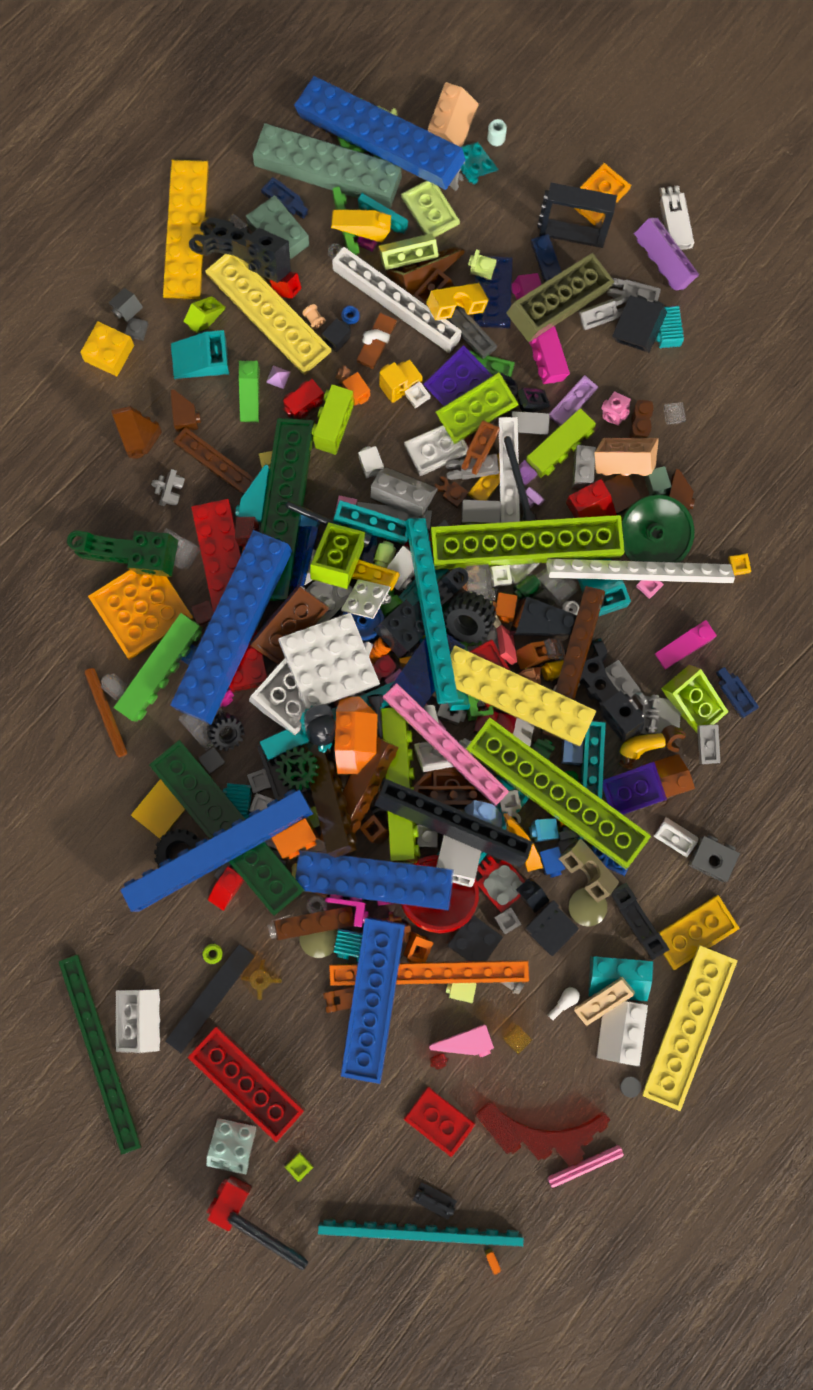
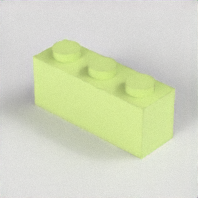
M432 234L379 246L381 262L385 270L439 257L436 239Z

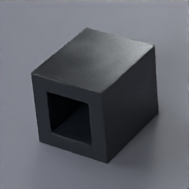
M337 318L322 333L323 341L336 353L351 338L349 325L344 321H339Z
M531 877L516 889L524 903L534 913L550 901L543 889Z

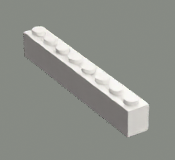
M345 247L332 260L333 271L449 354L460 341V329L446 319L435 320L428 306Z

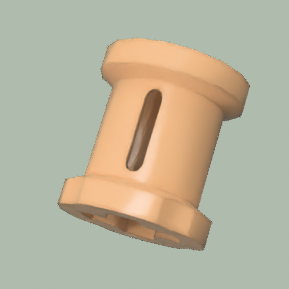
M315 304L308 306L302 312L303 316L307 317L311 323L312 329H317L325 323V318L321 317Z

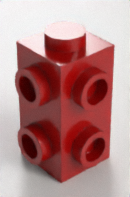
M313 379L305 381L299 386L298 390L290 392L284 397L283 411L289 418L292 416L293 419H302L308 415L312 408H317L323 403L324 392Z

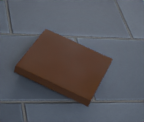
M620 474L604 483L611 494L616 514L624 511L635 501L641 499L640 494L628 475Z

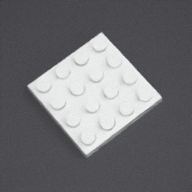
M351 613L278 639L306 709H310L311 706L317 704L327 705L380 684Z

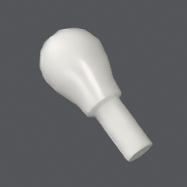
M573 987L566 988L557 1002L558 1004L548 1016L554 1020L563 1010L575 1005L580 999L578 990Z

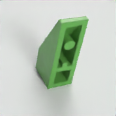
M239 361L240 422H259L260 369L258 361Z

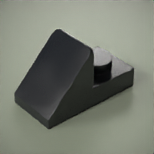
M521 388L517 391L520 397L518 398V403L522 412L534 413L550 407L547 395L543 389Z

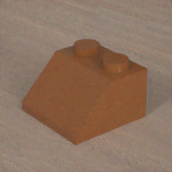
M679 754L654 761L666 798L695 789L689 769Z

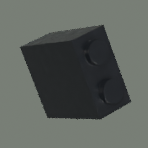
M630 295L612 335L617 343L650 353L667 315L664 304L656 300L653 302L647 301L645 297L637 295V297Z

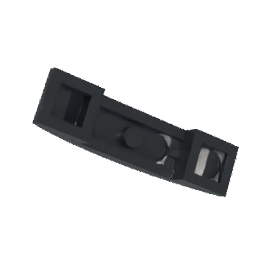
M624 883L614 889L611 894L613 901L649 957L654 960L669 951L670 949L665 941L657 933L638 904L637 898L628 884Z

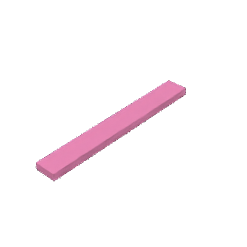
M397 683L383 696V699L494 806L509 793L507 788Z

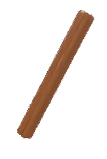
M89 668L84 673L117 757H123L127 755V750L94 668Z

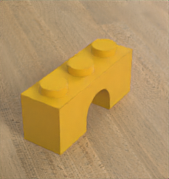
M480 283L432 290L426 304L434 319L440 320L451 318L456 305L462 307L467 315L483 313L489 299Z

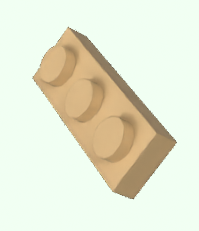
M620 977L576 1006L574 1011L587 1026L632 997L634 990L623 977Z

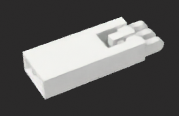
M674 186V193L672 187H667V194L665 188H660V206L665 229L681 250L691 249L694 240L684 193L680 194L679 186ZM669 204H672V210L676 209L677 211L670 212Z

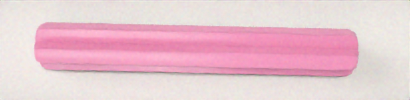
M617 1145L548 1176L550 1186L556 1187L623 1156V1151Z

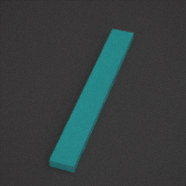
M398 679L364 694L360 698L368 704V695L383 694L384 696L396 683L403 690L405 688L401 679ZM384 699L382 707H380V709L389 706V704ZM337 707L331 709L333 716L335 717V722ZM301 728L296 735L285 730L260 741V745L267 760L286 753L287 749L292 750L294 747H299L310 741Z

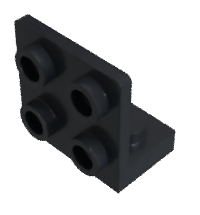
M554 900L550 901L524 928L550 956H554L579 930L558 908L559 905Z

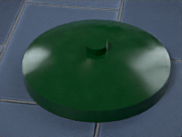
M665 495L643 497L635 501L625 511L621 519L624 554L630 561L680 563L692 547L695 536L692 516L681 502Z

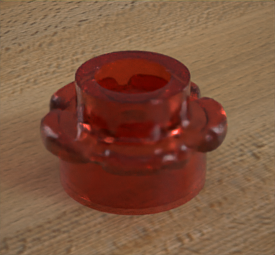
M445 1053L434 1055L430 1058V1067H435L436 1070L447 1066L446 1062L449 1058H446Z

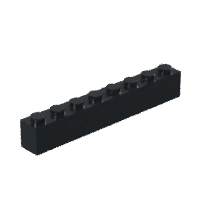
M388 779L385 780L375 802L377 807L520 868L528 859L533 845V841Z

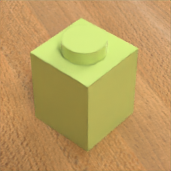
M447 983L446 993H449V998L473 1003L477 983Z

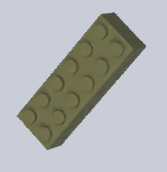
M591 253L515 301L507 311V315L526 340L530 342L606 293L614 283V280L595 255Z

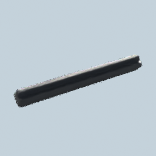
M231 1212L227 1217L229 1224L300 1270H304L308 1265V1260L236 1212Z

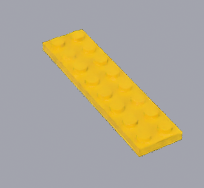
M172 160L164 298L201 299L203 255L193 252L189 247V241L195 234L204 235L200 230V225L206 216L208 161ZM195 241L197 245L203 247L201 242Z

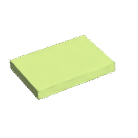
M425 181L401 194L403 201L425 235L432 234L436 237L460 224V220L437 185Z

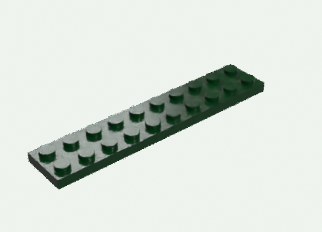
M277 418L260 533L287 543L292 549V553L270 598L272 601H285L290 595L302 515L287 509L285 504L291 501L303 507L313 435L311 433L315 424L314 420Z
M180 740L149 764L210 839L214 838L213 834L217 831L232 828L231 824L239 819L246 820ZM265 842L229 861L273 916L278 914L305 891Z

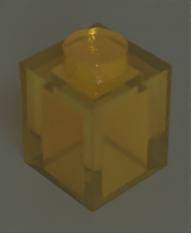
M517 1024L502 1038L518 1055L532 1041Z

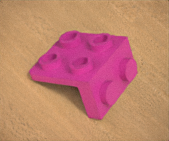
M330 894V898H325L327 903L355 906L354 926L363 928L365 918L369 915V912L365 911L366 903L362 902L363 899L350 897V901L343 900V896Z

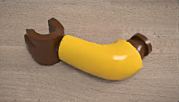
M669 725L661 733L632 737L626 740L620 748L619 752L622 754V760H620L619 765L626 769H632V763L635 762V759H639L644 752L663 748L665 745L669 750L679 752L680 748L673 741L677 738L684 739L686 733L675 725Z

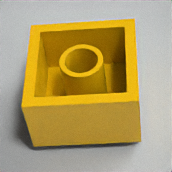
M97 321L80 353L85 362L114 376H118L134 344L130 336Z

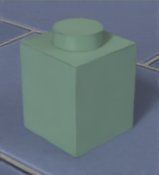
M665 466L656 468L652 474L644 476L649 495H667L671 489Z

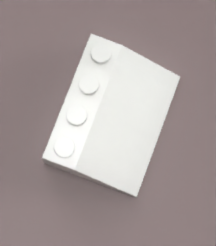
M285 658L251 695L249 701L269 718L296 735L301 729L300 719L306 708Z

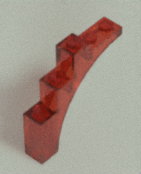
M491 1101L475 1113L507 1155L510 1152L514 1154L521 1148L520 1143L524 1142L538 1161L541 1158L543 1160L548 1158L552 1154L551 1150L555 1148L569 1166H576L583 1160L582 1156L585 1152L580 1146L588 1145L594 1139L592 1136L597 1132H603L609 1126L608 1122L610 1121L608 1116L601 1112L590 1121L576 1127L563 1130H541L512 1120L502 1113Z

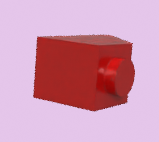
M228 866L215 884L208 901L224 911L244 883L243 878L238 872Z

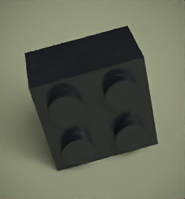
M473 915L465 925L458 929L447 946L467 961H487L503 937Z

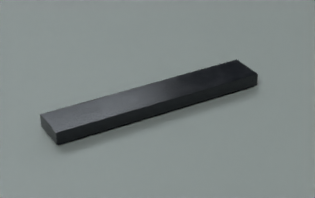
M239 944L165 1042L181 1054L255 956Z

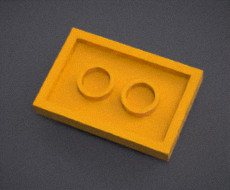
M604 163L580 188L617 195V203L630 190L631 185ZM574 208L593 225H596L604 215V213Z

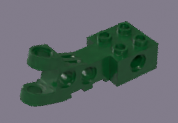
M73 531L67 537L68 546L82 559L128 563L127 568L137 574L172 577L179 540L169 533L134 531L133 540L97 536L84 531ZM75 537H82V539L76 541L73 545L72 541Z

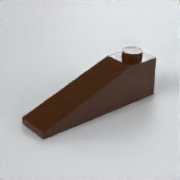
M451 247L438 251V258L385 271L391 281L413 296L437 268L444 272L465 254V251L461 248Z
M131 406L111 410L129 458L137 459L148 454L162 433L159 423L157 421L151 422L150 417H143L140 411Z

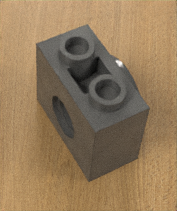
M713 836L700 837L688 866L722 883L727 882L740 853L736 852V848L729 844L722 845L718 843V839ZM710 856H714L716 858V866L710 865Z

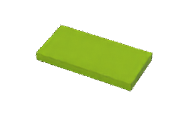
M497 373L436 411V414L452 441L456 444L476 432L482 421L490 423L519 404L501 374Z

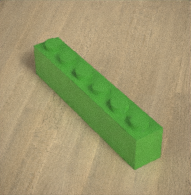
M180 613L114 708L131 721L137 722L142 720L147 713L146 708L148 705H152L156 701L158 691L168 684L170 674L175 673L179 668V662L182 657H186L190 653L192 643L198 641L201 637L203 627Z

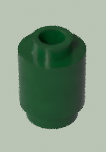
M533 574L526 575L513 587V595H517L519 601L525 597H531L539 590L541 582Z

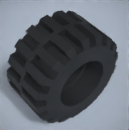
M465 591L464 594L462 592L458 593L452 599L445 612V627L448 628L449 634H453L452 637L460 639L459 641L461 642L466 641L467 644L472 642L475 644L479 643V641L485 640L496 620L495 607L493 604H490L488 598L485 599L484 595H478L477 592L470 593Z
M185 829L170 830L165 836L162 835L160 842L156 843L157 849L154 850L156 855L154 859L155 863L158 864L157 867L160 868V863L170 859V851L174 845L185 843L192 850L196 848L195 844L201 841L200 838Z

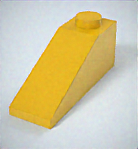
M333 210L331 228L381 243L390 232L391 215L375 210Z

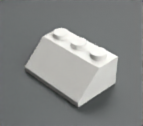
M159 989L116 991V1052L142 1053L159 1051Z
M624 1001L602 1016L596 1058L640 1066L648 1005Z

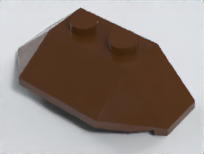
M455 767L428 771L414 785V791L453 808H465L474 800L492 804Z

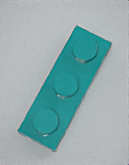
M363 193L359 196L358 208L360 210H375L391 215L390 228L395 232L405 234L408 229L407 219Z

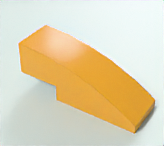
M508 813L503 814L509 832L531 841L525 830ZM534 844L528 859L524 863L528 872L543 868Z

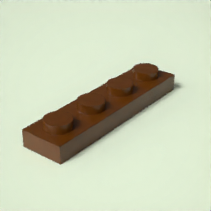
M351 906L273 920L276 940L354 926Z

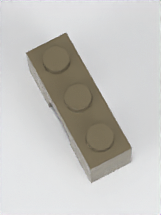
M581 838L570 844L559 857V860L571 873L578 869L584 871L588 879L585 889L597 903L610 896L619 883Z

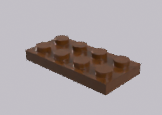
M298 584L250 641V645L279 665L285 659L278 639L316 625L329 607Z

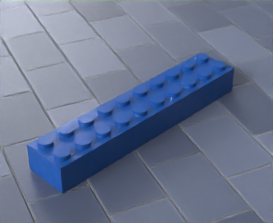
M313 76L294 105L300 118L445 190L466 161L461 147Z
M253 530L170 704L173 708L210 725L212 724L291 556L292 549L287 543Z
M293 789L284 794V799L280 801L275 799L267 804L268 808L262 811L257 809L249 814L250 818L246 820L239 819L231 824L232 828L217 831L213 834L214 838L210 840L203 839L195 844L196 848L192 850L185 849L178 853V858L163 861L159 864L160 868L147 870L142 873L143 877L139 880L131 879L124 883L125 887L120 891L131 912H139L304 818L313 815L301 791Z

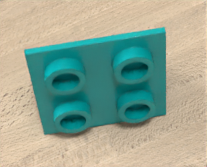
M478 142L461 147L466 161L460 168V171H462L463 175L466 174L469 183L476 184L479 181V176L498 170Z

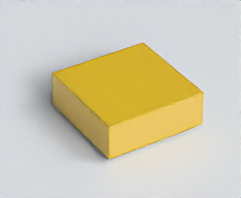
M748 553L728 557L734 575L751 572Z

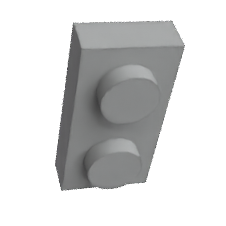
M718 725L697 726L699 764L720 763Z

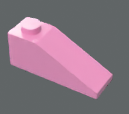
M485 1024L429 1044L430 1050L468 1055L479 1054L480 1057L490 1054V1050L494 1049Z

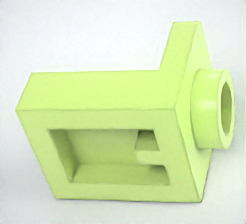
M476 249L475 255L470 256L468 266H471L470 274L491 279L497 260L479 255L480 250Z

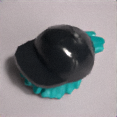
M317 704L311 706L310 709H305L300 719L303 733L306 734L311 743L318 745L319 751L324 753L327 748L331 749L332 742L335 739V717L331 708L326 704Z

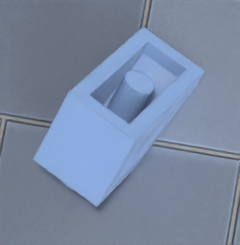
M474 800L465 807V813L501 828L502 813L493 804Z

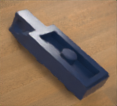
M272 177L261 189L262 194L269 199L275 195L290 214L294 215L296 213L302 219L308 215V209L303 206L304 202L300 196L276 178Z
M725 667L716 672L720 679V682H718L721 686L720 688L741 718L746 717L759 708L738 676H735L733 673L729 674Z

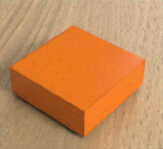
M491 1248L485 1250V1255L494 1275L501 1272L493 1250Z

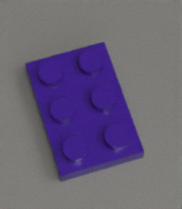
M654 762L603 780L602 787L608 804L622 815L667 800Z

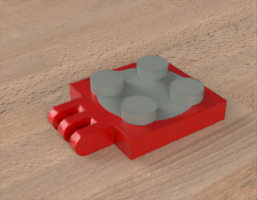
M488 854L486 858L490 863L487 864L483 859L481 864L485 868L481 869L478 865L477 871L481 874L482 878L477 881V884L498 911L502 913L520 897L516 889L525 880L510 863L503 860L497 863Z

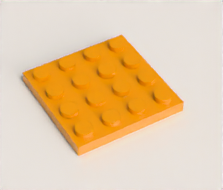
M129 570L88 596L129 660L162 640L180 613L192 620L194 619L166 576L143 575Z

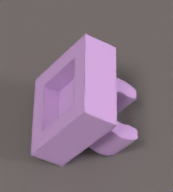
M529 487L526 490L527 496H529L530 508L535 503L540 506L543 504L545 499L533 488Z

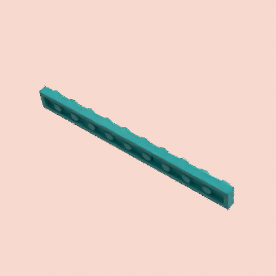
M410 518L405 523L437 703H456L458 695L426 518Z
M324 1219L323 1222L319 1223L318 1234L506 1246H523L524 1242L522 1234H519L517 1230H507V1233H498L497 1229H486V1232H480L477 1228L468 1227L466 1231L458 1230V1227L447 1226L446 1229H437L435 1225L417 1228L415 1224H405V1227H397L396 1223H385L384 1226H378L376 1222L370 1221L364 1222V1225L356 1224V1221L352 1220L336 1223V1220Z

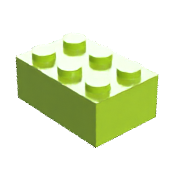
M332 384L330 390L325 392L324 407L319 409L318 424H314L311 434L313 435L316 449L336 455L354 406L353 391Z
M328 522L311 562L310 579L347 589L364 548L365 532Z

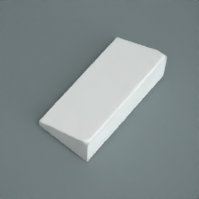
M665 817L654 835L655 838L685 857H688L698 843L697 836Z

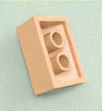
M445 82L428 131L459 147H463L478 103L462 87Z
M603 438L595 451L596 473H602L603 475L621 474L624 476L630 474H639L641 476L652 474L656 466L658 438Z

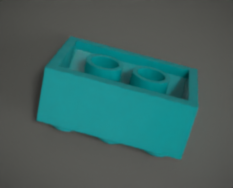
M590 956L588 996H593L620 977H623L634 990V995L627 1000L648 1001L652 985L653 961Z

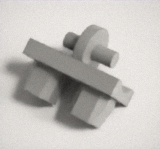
M171 469L170 473L168 472L165 483V477L159 475L158 480H152L151 485L156 488L155 494L160 495L161 490H163L159 505L165 506L169 504L176 506L178 504L180 495L171 492L172 487L181 489L185 478L176 475L177 471Z

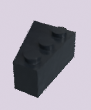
M525 597L519 601L509 635L566 637L572 635L577 615L530 597Z

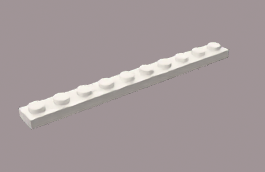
M547 559L546 563L549 578L733 583L735 579L731 564Z

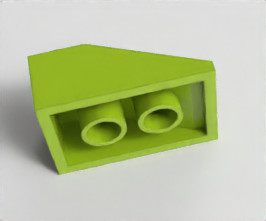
M688 665L661 688L668 700L676 707L681 716L697 734V726L714 725L728 713V710L703 671L695 666Z

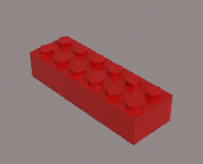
M219 1026L215 1027L188 1057L275 1142L284 1135L305 1111V1108Z

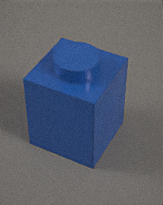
M559 847L538 853L545 876L550 874V878L562 875L561 871L565 870V866L559 860L561 856Z

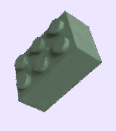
M275 195L246 215L247 225L252 232L261 228L288 240L290 259L309 246L308 234Z

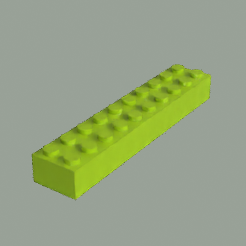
M621 515L431 527L430 531L431 551L435 570L455 569L458 567L472 568L547 563V559L621 558L625 552Z
M491 718L487 720L466 748L474 758L624 869L631 865L651 837L639 826Z

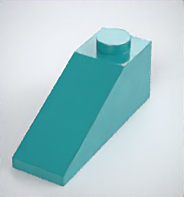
M264 465L241 498L240 505H237L236 516H238L240 523L261 525L269 465Z

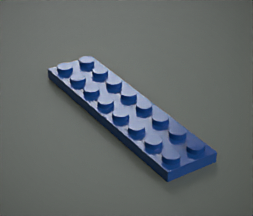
M299 850L300 854L298 855L295 879L305 891L449 910L454 874L452 869L349 856L335 858L325 853Z
M369 917L365 918L341 1077L377 1084L381 1083L406 924Z

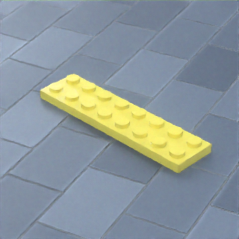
M225 254L205 271L206 275L303 375L307 374L331 353V348L261 276L248 269L246 261L234 255Z
M454 646L450 656L456 689L574 745L581 746L596 710L460 647Z
M698 945L642 1096L681 1111L737 964L736 959Z

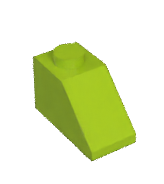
M212 296L191 304L183 322L191 330L198 333L208 329L225 310V306Z

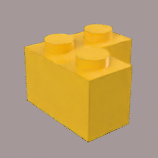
M410 359L398 365L394 362L381 368L379 372V386L391 403H394L405 395L406 390L418 382L422 384L423 376Z

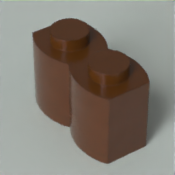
M637 401L631 414L632 427L629 432V438H648L651 432L650 418L653 414L652 401Z

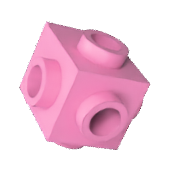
M614 391L609 400H605L602 405V419L619 426L622 420H626L629 415L631 399Z

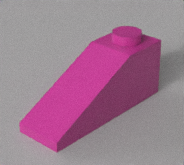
M705 620L655 653V656L666 670L712 641L717 635L707 620Z

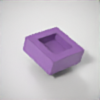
M526 460L519 465L525 486L538 473Z

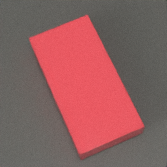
M500 625L496 629L500 656L513 665L517 662L514 636L509 635L510 631L503 625Z

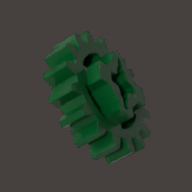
M297 747L293 748V752L287 749L286 756L280 755L283 759L282 762L277 761L280 768L276 769V772L281 773L278 779L284 780L282 785H289L291 790L295 786L297 790H302V786L309 788L308 782L315 783L313 776L319 775L315 772V769H318L319 766L314 764L317 758L312 757L313 753L310 751L306 753L305 748H301L300 752ZM296 756H301L298 759L292 760ZM293 764L296 765V766H298V768L300 769V771H301L302 773L297 772V770L295 769V766H293ZM298 778H303V780L295 782Z

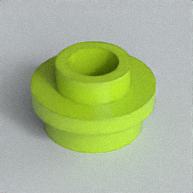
M209 944L203 950V958L209 964L218 963L223 956L221 947L216 944ZM211 950L216 951L214 958H211L209 955Z

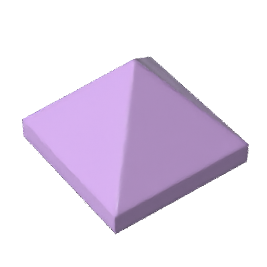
M273 366L266 382L284 389L290 372Z

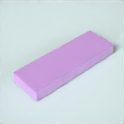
M584 375L549 413V418L561 426L584 405L598 389V386Z

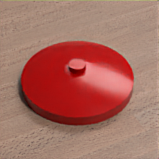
M439 855L419 859L417 863H413V865L436 867ZM476 878L472 887L452 882L449 910L401 904L410 921L418 927L434 933L451 932L465 925L473 916L479 900L478 884Z

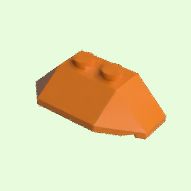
M346 697L340 699L338 703L335 730L337 774H358L377 752L378 715L360 697Z

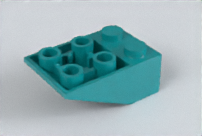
M224 330L204 332L171 343L174 379L229 374L227 342Z
M596 559V560H609V561H612L611 559ZM577 578L582 593H584L586 586L605 591L599 616L628 607L631 602L623 580Z

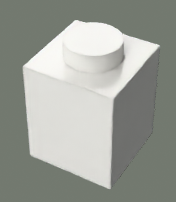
M368 446L358 452L359 461L366 478L375 476L384 469L376 446L372 448Z

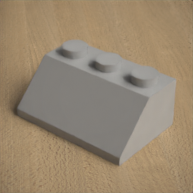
M386 467L378 472L371 485V498L418 518H423L437 488Z

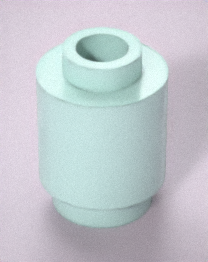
M496 119L489 125L487 138L489 143L494 146H499L505 141L507 127L502 120Z

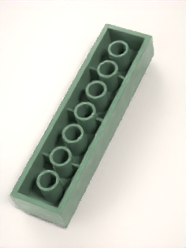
M264 123L253 153L254 166L329 190L340 187L341 193L355 198H359L363 193L387 208H391L402 177V168L388 161Z

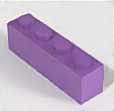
M649 218L634 233L638 238L637 242L647 250L648 257L658 265L659 272L669 280L668 284L671 288L683 290L699 276V273L658 218Z

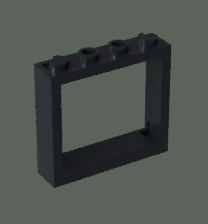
M550 183L549 191L545 190L537 227L541 229L539 236L549 234V237L553 239L603 248L613 218L617 195ZM552 204L604 213L600 229L549 219Z

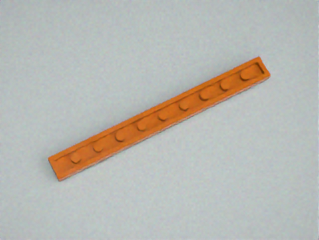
M529 961L399 963L396 984L529 982ZM331 964L329 966L330 986L355 985L358 964Z

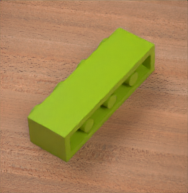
M580 408L527 456L526 462L538 473L537 475L540 478L545 474L547 476L550 475L558 462L560 464L568 458L567 454L571 450L575 451L577 445H581V441L584 438L589 439L594 434L596 423Z

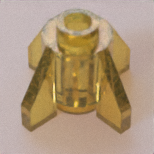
M261 959L259 970L253 972L251 977L242 976L241 979L243 981H250L251 986L257 990L258 1000H262L263 990L267 989L271 983H282V979L271 978L270 973L265 970L266 960ZM257 977H263L264 981L262 984L256 981Z

